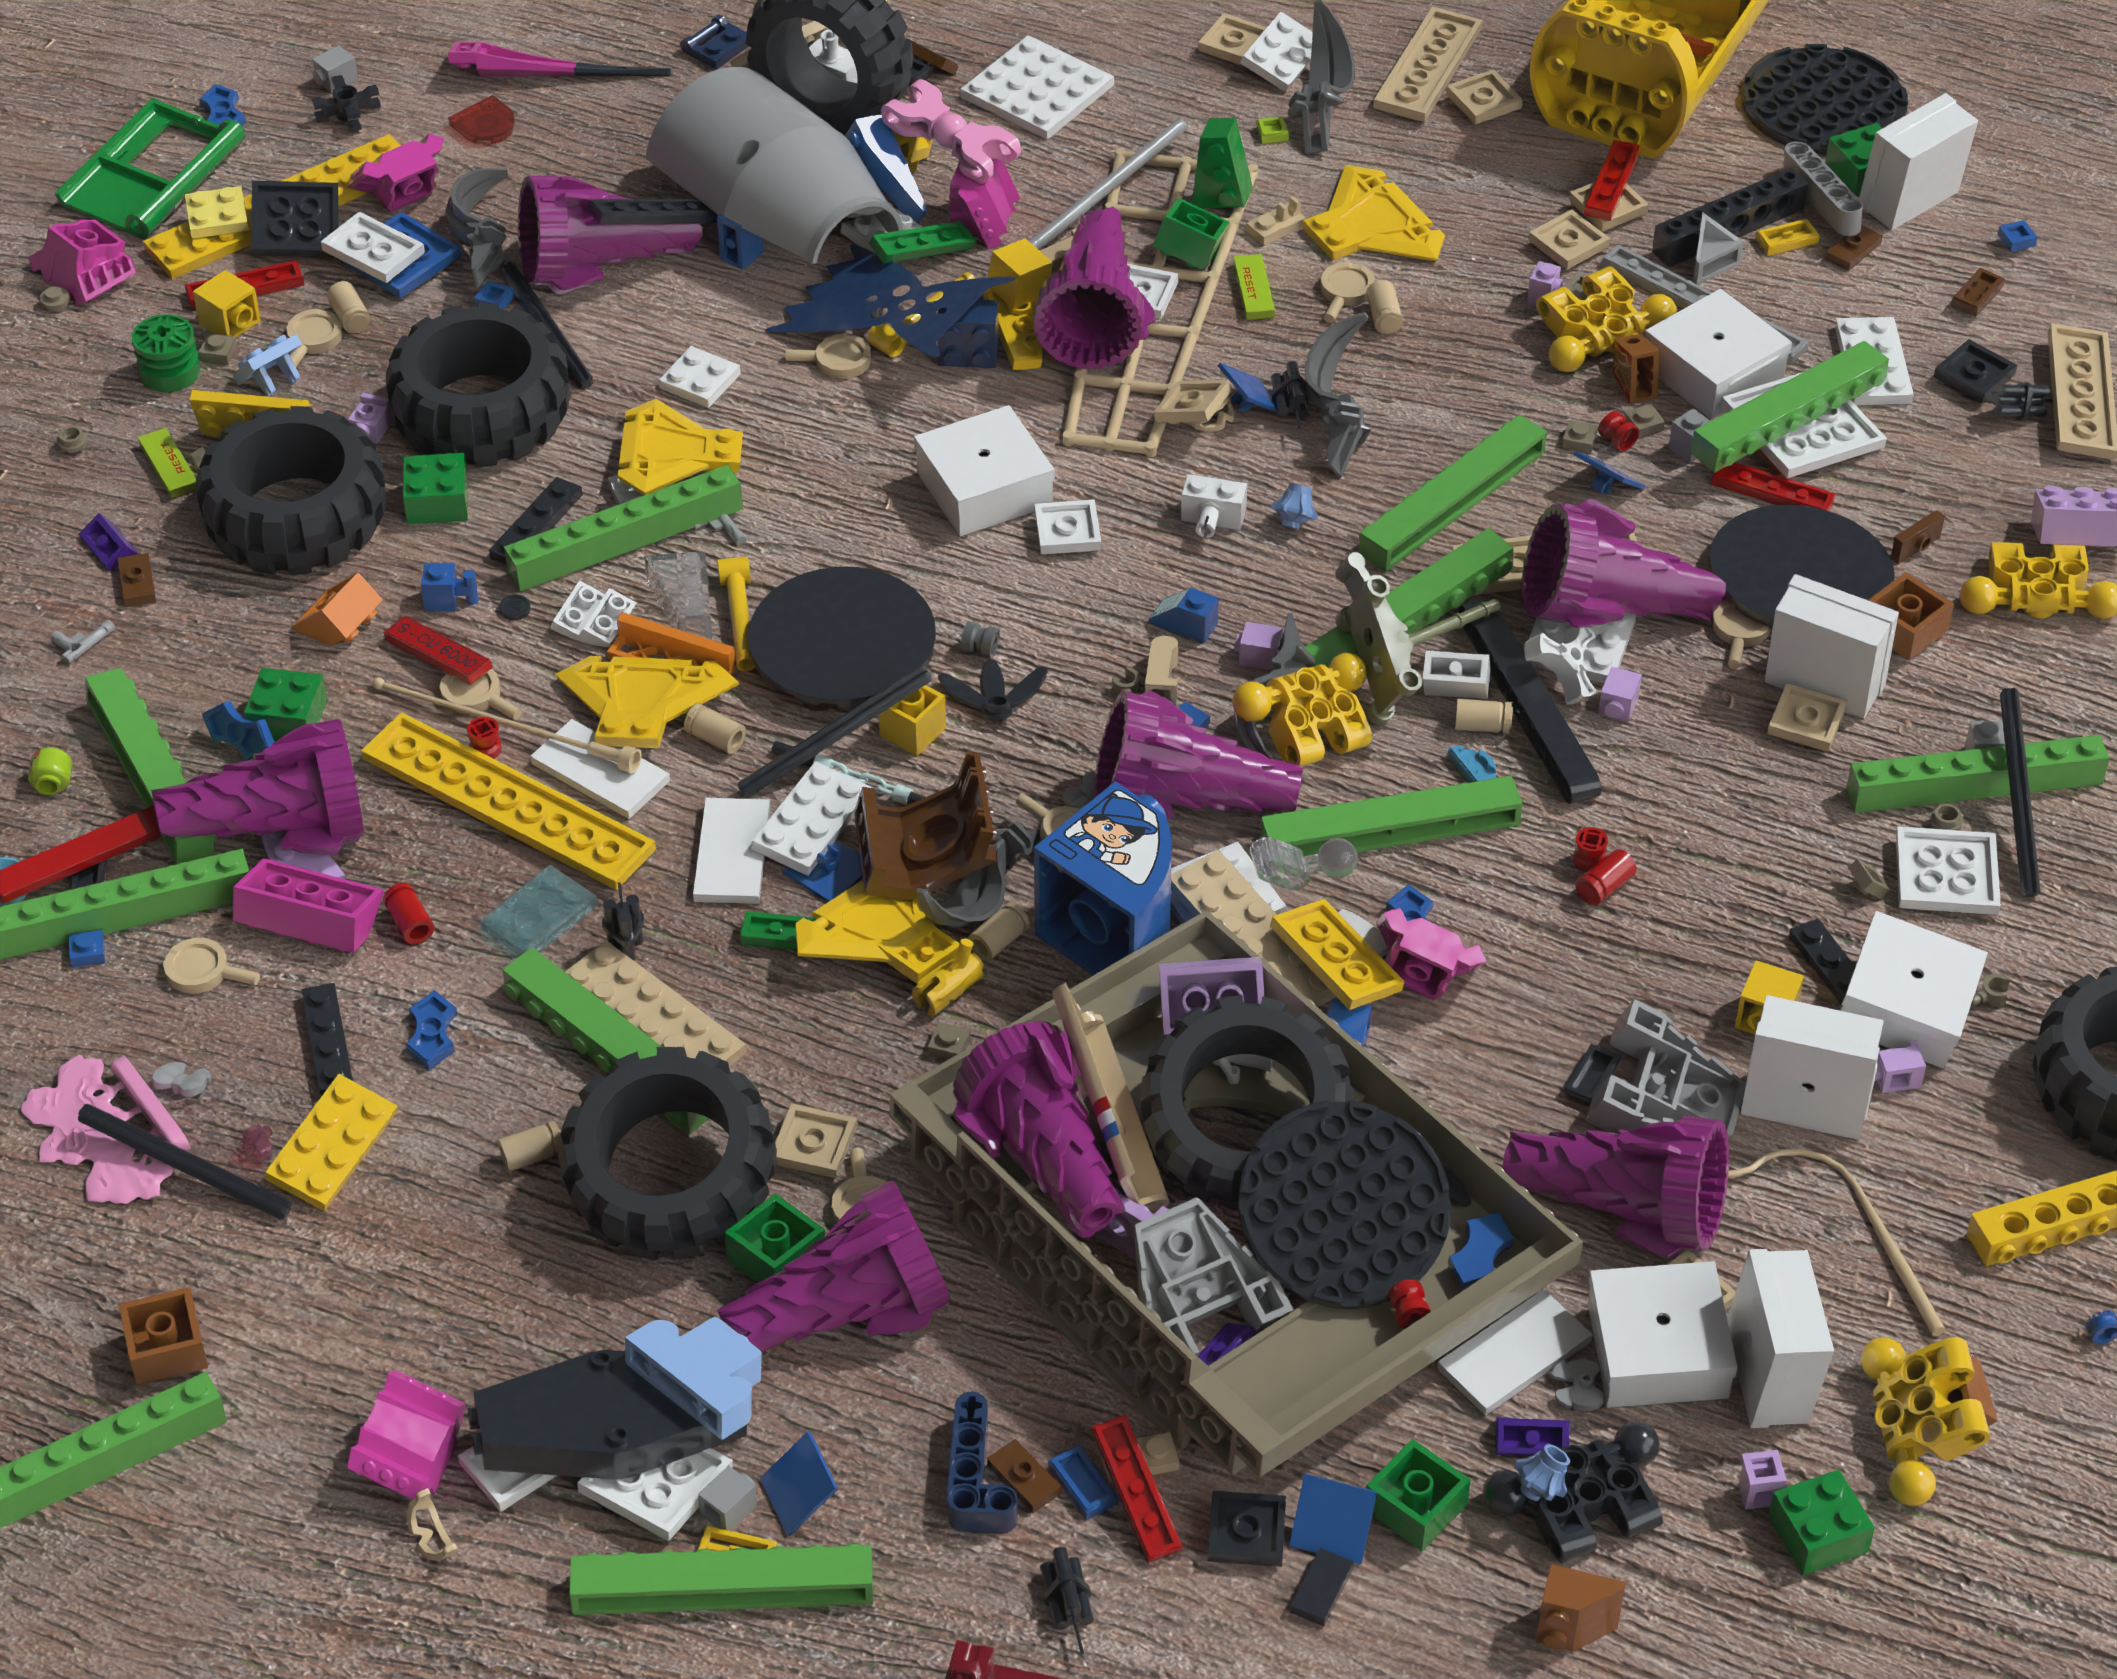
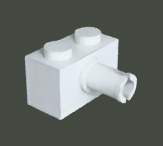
M831 30L823 31L821 39L818 38L809 47L811 53L833 75L843 80L857 83V71L848 49L838 46L839 37L836 34L833 37Z
M1188 474L1182 492L1181 521L1198 523L1195 530L1201 537H1204L1205 530L1208 529L1206 538L1214 535L1216 526L1241 530L1246 512L1247 483Z

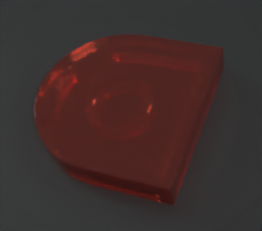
M494 95L448 117L449 125L473 143H478V141H491V144L501 142L512 135L515 126L513 111Z

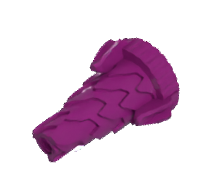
M526 176L520 189L518 245L523 274L528 283H533L534 286L547 285L555 294H564L586 287L594 282L603 281V271L598 267L604 265V263H621L631 258H653V253H686L694 250L695 244L699 243L702 236V226H700V223L599 224L586 210L588 200L629 198H622L619 195L607 193L576 178L568 176Z
M1113 206L1104 210L1090 212L1087 216L1083 214L1080 216L1078 227L1072 238L1071 247L1064 256L1060 271L1054 272L1050 278H1047L1043 283V287L1038 292L1033 332L1035 336H1038L1040 345L1055 359L1065 362L1072 367L1102 369L1105 366L1110 367L1117 362L1125 360L1126 356L1132 354L1135 348H1138L1140 340H1146L1149 335L1147 326L1155 322L1153 307L1130 279L1131 268L1127 265L1128 255H1124L1125 233L1121 229V214Z
M1587 498L1578 505L1565 502L1563 505L1553 504L1540 516L1538 523L1533 529L1525 553L1521 588L1523 605L1531 617L1559 623L1568 622L1571 627L1588 628L1622 620L1625 613L1645 618L1646 613L1661 616L1678 614L1710 621L1712 612L1719 607L1722 596H1725L1726 583L1715 574L1693 567L1681 561L1675 555L1643 548L1642 542L1623 539L1634 532L1635 523L1626 520L1619 513L1597 500Z
M1122 691L1117 696L1109 713L1098 753L1094 778V798L1116 781L1137 796L1147 794L1157 800L1164 809L1167 820L1173 819L1175 814L1172 804L1201 810L1202 805L1225 811L1239 808L1262 813V809L1285 813L1296 810L1303 773L1301 765L1267 758L1262 753L1236 746V740L1206 734V728L1192 725L1193 718L1169 700L1154 692L1146 691L1139 695Z
M340 719L314 724L310 723L298 727L263 750L262 753L253 754V760L221 766L222 771L194 777L184 784L151 790L157 825L161 836L180 837L193 835V837L215 834L216 837L223 838L255 832L256 836L286 831V835L281 840L282 850L316 855H336L344 843L357 841L360 837L364 836L361 807L353 766Z
M1049 1022L1019 1023L1010 1028L1006 1027L994 1035H990L981 1044L972 1049L971 1053L962 1061V1065L958 1068L955 1074L956 1079L953 1082L954 1090L952 1092L957 1101L953 1117L958 1122V1126L992 1158L998 1157L1002 1146H1004L1012 1159L1040 1187L1043 1194L1046 1192L1050 1193L1066 1222L1080 1237H1092L1094 1232L1106 1227L1113 1220L1114 1216L1124 1213L1125 1206L1108 1178L1111 1170L1101 1155L1103 1151L1089 1123V1111L1084 1104V1099L1081 1097L1075 1080L1076 1077L1081 1076L1066 1032L1061 1027L1051 1025Z
M1683 1116L1678 1123L1660 1122L1634 1130L1619 1129V1133L1586 1129L1585 1135L1561 1131L1541 1135L1510 1131V1142L1506 1147L1501 1167L1510 1178L1527 1190L1557 1195L1558 1201L1586 1205L1593 1209L1609 1212L1628 1219L1629 1221L1618 1227L1617 1237L1625 1238L1632 1244L1661 1257L1674 1259L1685 1250L1702 1252L1703 1249H1709L1717 1235L1727 1193L1729 1174L1728 1133L1722 1120Z
M891 1180L861 1195L862 1200L851 1207L824 1238L811 1244L802 1255L783 1266L784 1268L779 1273L746 1289L747 1295L717 1309V1312L725 1324L738 1334L744 1335L762 1353L793 1337L798 1342L818 1331L836 1329L851 1321L857 1322L868 1319L865 1330L869 1337L877 1334L890 1335L922 1329L928 1326L932 1312L946 1305L951 1297L914 1217L897 1185Z

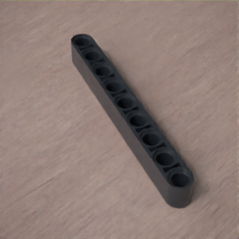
M1487 598L1461 605L1459 607V614L1478 606L1479 603H1486L1492 599ZM1498 610L1486 618L1482 617L1465 624L1463 629L1478 654L1489 655L1490 674L1506 702H1512L1511 707H1513L1516 719L1566 803L1573 804L1599 797L1601 795V782L1597 772L1531 662L1526 661L1522 647L1501 612Z

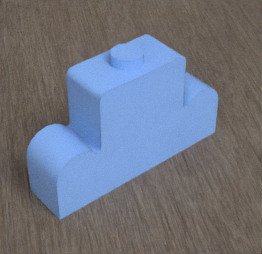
M717 1317L710 1318L683 1336H679L678 1327L674 1323L667 1320H655L625 1337V1363L721 1440L725 1439L750 1421L752 1413L751 1387L761 1381V1351L751 1344L744 1335L738 1334Z

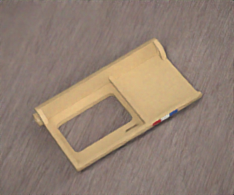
M1064 983L1055 988L1052 995L1081 1076L1075 1078L1082 1099L1086 1098V1096L1090 1098L1116 1174L1127 1197L1136 1204L1146 1206L1151 1213H1155L1162 1206L1166 1207L1169 1204V1199L1103 1017L1100 1014H1094L1092 1011L1081 1013L1079 1004H1076L1067 984Z

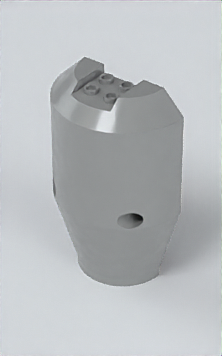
M728 67L712 71L696 79L668 104L650 137L645 158L716 214H722L724 217L742 225L743 229L806 259L811 264L817 263L818 255L825 239L832 229L845 217L855 218L874 214L888 233L903 230L899 214L888 204L850 141L823 119L754 70L743 67Z

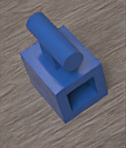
M424 563L421 589L425 611H456L458 596H466V601L469 605H475L479 602L476 577L473 570L464 571L463 579H457L455 563Z

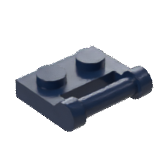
M720 14L713 17L710 24L692 37L688 36L680 42V47L684 53L716 70L749 46L745 45L746 31L728 23L726 18ZM716 32L719 33L717 36H715L713 39L708 41L703 46H699V44L704 42L706 39L711 37Z

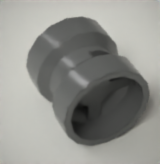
M968 621L962 633L961 651L968 653L977 651L982 656L993 658L1000 641V629L992 626L982 628L979 623Z

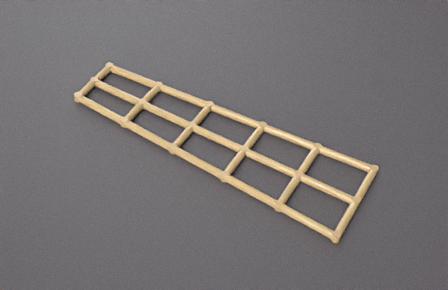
M1124 148L1116 149L1112 172L1137 152L1126 151ZM1155 155L1145 163V165L1179 169L1167 211L1117 205L1121 184L1108 194L1105 209L1113 206L1122 217L1163 222L1165 215L1178 198L1183 199L1189 173L1191 170L1196 171L1197 159H1192L1189 156L1180 158ZM1250 164L1248 169L1252 185H1254L1255 180L1258 178V166ZM1245 207L1233 208L1230 217L1223 218L1230 223L1209 272L1164 267L1167 256L1162 254L1158 248L1153 265L1127 262V264L1178 273V280L1205 283L1190 327L1158 323L1147 326L1149 334L1185 339L1168 384L1133 380L1144 340H1140L1138 348H1135L1133 353L1128 355L1122 378L1087 374V369H1081L1076 366L1063 432V444L1065 446L1078 445L1101 448L1107 452L1116 450L1145 454L1147 457L1156 456L1157 448L1167 422L1155 421L1147 442L1117 439L1129 393L1132 391L1163 395L1164 399L1176 382L1182 381L1196 341L1199 339V333L1216 286L1219 284V278L1235 234L1239 229V223ZM1084 385L1118 390L1106 437L1076 433Z

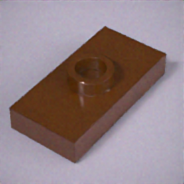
M912 41L913 54L920 57L919 60L932 65V70L934 66H937L955 75L959 67L957 66L958 64Z
M1861 225V231L1858 234L1844 236L1827 250L1825 259L1850 271L1882 243L1883 235Z
M1979 268L1952 297L1951 306L1977 317L2004 287L2005 278Z
M1936 510L1894 537L1891 560L1900 564L1917 552L1926 550L1931 543L1941 537L1945 515Z
M143 553L119 557L118 564L125 607L156 602L149 554Z
M1016 1439L987 1458V1466L1006 1486L1015 1491L1017 1497L1032 1513L1062 1494V1486Z

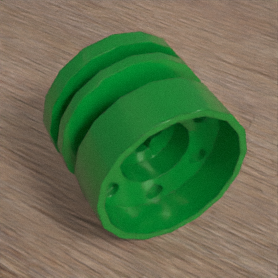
M171 314L155 315L143 320L135 327L132 332V345L135 357L137 358L139 378L144 386L158 392H176L189 387L197 380L200 375V361L193 327L188 320Z

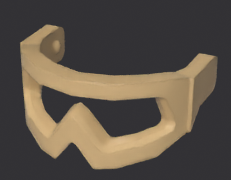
M1228 395L1216 410L1217 412L1226 405L1228 413L1220 411L1216 423L1207 425L1195 422L1182 423L1191 425L1196 430L1204 432L1224 429L1226 421L1232 423L1234 420V410L1230 396Z
M427 1488L418 1492L416 1497L409 1502L406 1514L410 1535L421 1537L417 1546L418 1551L428 1560L438 1562L455 1554L458 1548L448 1537L430 1498L431 1493ZM428 1509L436 1531L445 1545L438 1552H434L427 1546L433 1531L417 1525L416 1510Z

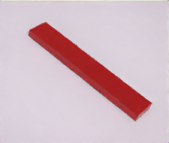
M154 805L0 870L1 903H7L161 837Z

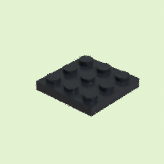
M252 181V256L336 258L322 250L321 241L338 228V183Z

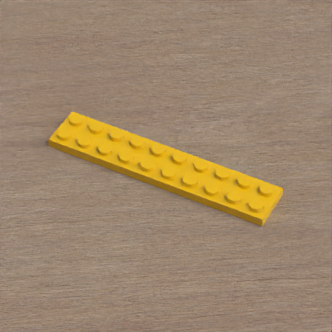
M388 134L281 181L338 183V206H341L368 194L347 188L350 175L365 161L373 162L382 153L401 145ZM252 194L244 197L248 231L192 239L188 221L144 240L145 251L173 280L252 245Z
M402 712L361 750L362 759L615 890H618V882H621L622 885L656 850L654 840Z

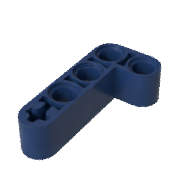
M973 1391L961 1394L955 1403L947 1491L948 1522L952 1528L961 1532L1008 1533L1015 1528L1018 1521L1017 1494L1008 1486L984 1484L988 1437V1404L982 1394ZM969 1417H974V1422H968Z

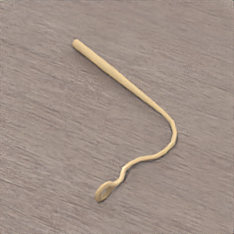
M1780 1149L1764 1154L1750 1166L1729 1171L1728 1178L1738 1177L1754 1172L1766 1161L1781 1156H1805L1821 1160L1838 1170L1851 1184L1890 1261L1933 1336H1940L1945 1332L1944 1325L1909 1264L1858 1182L1843 1165L1825 1154L1806 1149Z

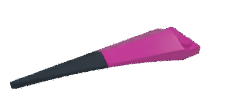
M455 42L448 52L449 63H456V67H472L473 63H476L480 77L671 76V68L625 67L573 62L528 54L485 42Z

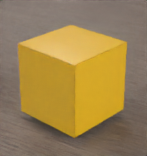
M1026 238L994 250L991 255L988 277H1014L1016 279L993 286L990 289L1012 309L1037 300L1040 288L1043 287L1045 280L1050 278L1053 262Z
M226 269L193 291L199 324L214 334L237 338L261 321L255 288Z
M927 685L921 687L879 714L880 736L918 756L946 729L945 695Z
M1756 960L1740 995L1735 1028L1754 1035L1756 1034L1767 995L1799 1002L1804 975Z

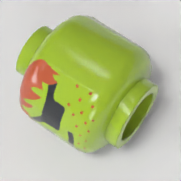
M54 747L42 748L36 751L31 757L28 781L31 786L44 795H55L66 790L70 784L72 772L70 756L63 750Z

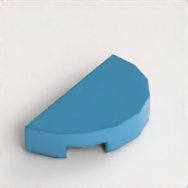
M1461 745L1448 748L1447 756L1469 783L1496 778V765L1492 757L1483 750L1479 749L1477 752L1471 749H1464V746Z

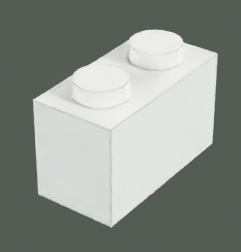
M1426 651L1423 671L1425 695L1488 699L1491 672L1489 655Z

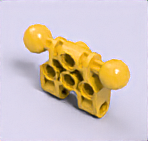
M1611 266L1598 270L1582 279L1583 291L1588 296L1586 300L1578 299L1566 287L1558 288L1538 297L1536 300L1539 315L1558 337L1549 348V360L1552 366L1561 372L1577 370L1583 364L1586 354L1596 357L1602 354V352H1614L1612 345L1616 338L1644 334L1645 327L1648 326L1650 328L1677 313V307L1672 298L1664 294L1649 296L1645 299L1638 312L1632 306L1635 290Z
M1991 542L1988 560L1990 578L1983 576L1972 577L1963 583L1959 593L1962 606L1968 612L1976 615L1988 613L1996 605H2008L2009 612H2017L2018 608L2023 609L2025 613L2035 618L2050 617L2052 614H2057L2058 610H2063L2065 614H2073L2075 608H2087L2092 616L2103 620L2117 615L2116 583L2106 580L2100 581L2085 591L2089 568L2084 545L2053 544L2051 557L2048 559L2045 557H2026L2023 543Z
M1341 653L1335 656L1330 662L1329 667L1320 664L1310 668H1301L1297 672L1271 679L1266 687L1258 682L1243 683L1237 687L1233 694V710L1240 718L1247 722L1262 720L1272 708L1274 714L1272 715L1268 731L1284 762L1303 767L1321 761L1324 758L1325 750L1318 729L1324 732L1332 748L1339 754L1368 746L1372 740V732L1357 696L1351 693L1361 688L1367 677L1365 662L1353 653Z
M1884 1336L1874 1338L1866 1344L1861 1353V1366L1868 1377L1878 1381V1385L1873 1389V1397L1877 1406L1875 1421L1881 1427L1888 1458L1897 1463L1889 1477V1489L1894 1498L1901 1504L1911 1507L1920 1506L1930 1500L1935 1492L1936 1477L1928 1465L1918 1460L1919 1456L1929 1453L1948 1462L1984 1445L1990 1440L1983 1405L1980 1401L1964 1399L1952 1404L1948 1401L1950 1392L1967 1384L1974 1378L1975 1373L1968 1344L1962 1338L1952 1337L1927 1345L1906 1355L1903 1347L1896 1340Z

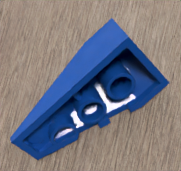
M881 115L855 119L846 133L847 139L853 145L870 175L898 209L919 224L928 209L892 129L883 122Z

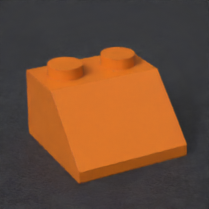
M358 572L329 587L292 627L295 631L330 646L342 640L344 643H348L359 633L357 627L361 623H367L377 614L375 608L383 599Z

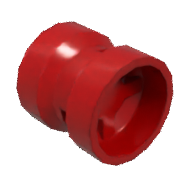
M1618 411L1608 413L1598 426V433L1604 439L1612 440V445L1621 452L1630 449L1640 435L1639 428L1631 422H1626L1625 416Z
M478 717L472 720L467 726V734L470 741L469 747L493 759L497 758L502 751L497 721L490 717Z
M1587 827L1577 833L1573 863L1580 871L1586 873L1606 857L1608 837L1605 832L1598 828Z
M1409 1279L1398 1282L1388 1292L1390 1303L1396 1309V1322L1402 1329H1406L1431 1312L1427 1301H1424V1288L1417 1280Z

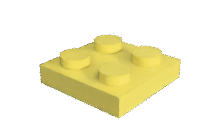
M242 186L185 194L192 239L249 230Z

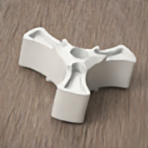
M1570 627L1566 629L1564 640L1561 643L1552 641L1544 633L1525 642L1524 653L1526 661L1541 662L1542 666H1548L1557 675V682L1562 684L1567 704H1575L1596 693V689L1586 675L1585 670L1587 668L1583 664V652L1587 648L1586 645L1596 637L1590 627Z

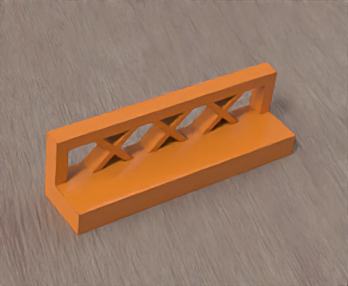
M624 612L617 619L618 637L607 651L609 659L613 657L647 658L648 656L659 654L664 656L665 659L692 660L693 666H702L705 660L716 661L730 675L736 670L733 646ZM624 644L637 648L636 651L629 653L620 651Z

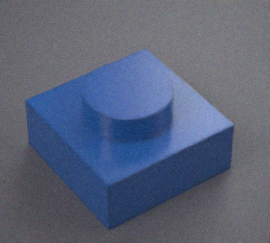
M2025 220L2001 225L1997 233L2010 252L2034 247L2037 244L2038 237Z
M487 281L474 297L475 307H478V303L498 304L500 309L504 310L514 298V290L511 287Z
M102 930L69 934V953L72 967L105 963V940Z

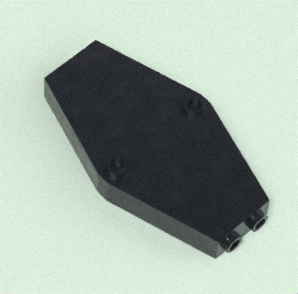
M600 1350L590 1352L473 1392L474 1407L468 1408L470 1430L477 1429V1433L472 1434L474 1455H481L484 1470L613 1480L623 1479L747 1436L746 1424L725 1439L721 1440L629 1367L625 1363V1351Z

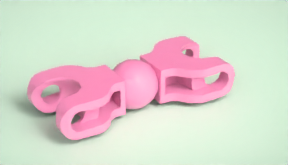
M922 79L910 85V103L893 99L881 108L882 120L889 128L902 136H920L929 141L935 138V141L941 147L952 149V155L960 161L962 174L980 184L987 182L993 176V162L991 159L1010 163L1021 154L1020 142L1014 135L999 126H980L974 122H970L967 125V122L960 115L949 113L950 107L943 103L940 89Z

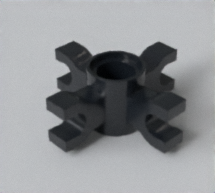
M342 75L331 77L335 87L332 92L333 98L312 99L315 110L323 108L320 111L314 112L316 121L322 122L336 115L338 120L348 123L351 132L362 130L358 119L361 115L360 109H376L381 107L378 97L371 98L372 96L379 95L376 84L357 92L354 86L345 84Z

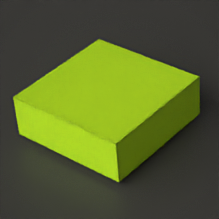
M1283 116L1256 120V130L1261 144L1289 141V132Z

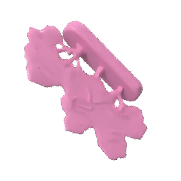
M77 1055L59 1067L58 1085L56 1088L42 1087L31 1089L27 1094L26 1101L21 1105V1112L33 1125L42 1124L54 1127L52 1134L41 1142L39 1162L51 1163L56 1160H62L64 1164L78 1165L85 1159H91L94 1165L85 1182L86 1199L88 1201L101 1203L111 1201L115 1204H128L137 1197L148 1200L153 1196H158L160 1193V1183L172 1174L174 1168L146 1154L143 1155L139 1162H134L132 1157L136 1149L78 1121L79 1110L85 1104H91L124 1121L142 1112L153 1127L149 1133L186 1151L191 1149L188 1140L125 1055L111 1063V1069L118 1080V1083L115 1085L103 1084L101 1080L104 1068L102 1059H84L82 1055ZM123 1088L136 1104L129 1111H122L120 1108L112 1106L110 1102L116 1093ZM101 1089L104 1091V1093L97 1097L93 1096V1093ZM148 1157H151V1164L146 1166L144 1164L145 1160Z

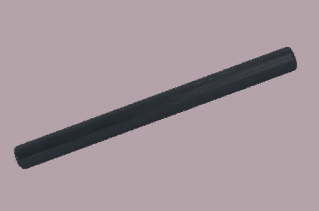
M510 260L507 263H502L500 266L502 269L501 274L509 286L513 288L514 293L526 311L531 314L537 323L543 322L560 342L561 349L566 354L567 370L580 389L591 387L593 385V376L516 264Z
M923 665L914 669L739 781L737 784L739 790L745 798H750L931 682L930 673Z
M2004 688L2000 693L2021 894L2024 897H2036L2041 889L2019 691L2016 688Z
M85 1104L79 1110L78 1121L278 1219L284 1220L291 1211L292 1203L290 1200L91 1104Z

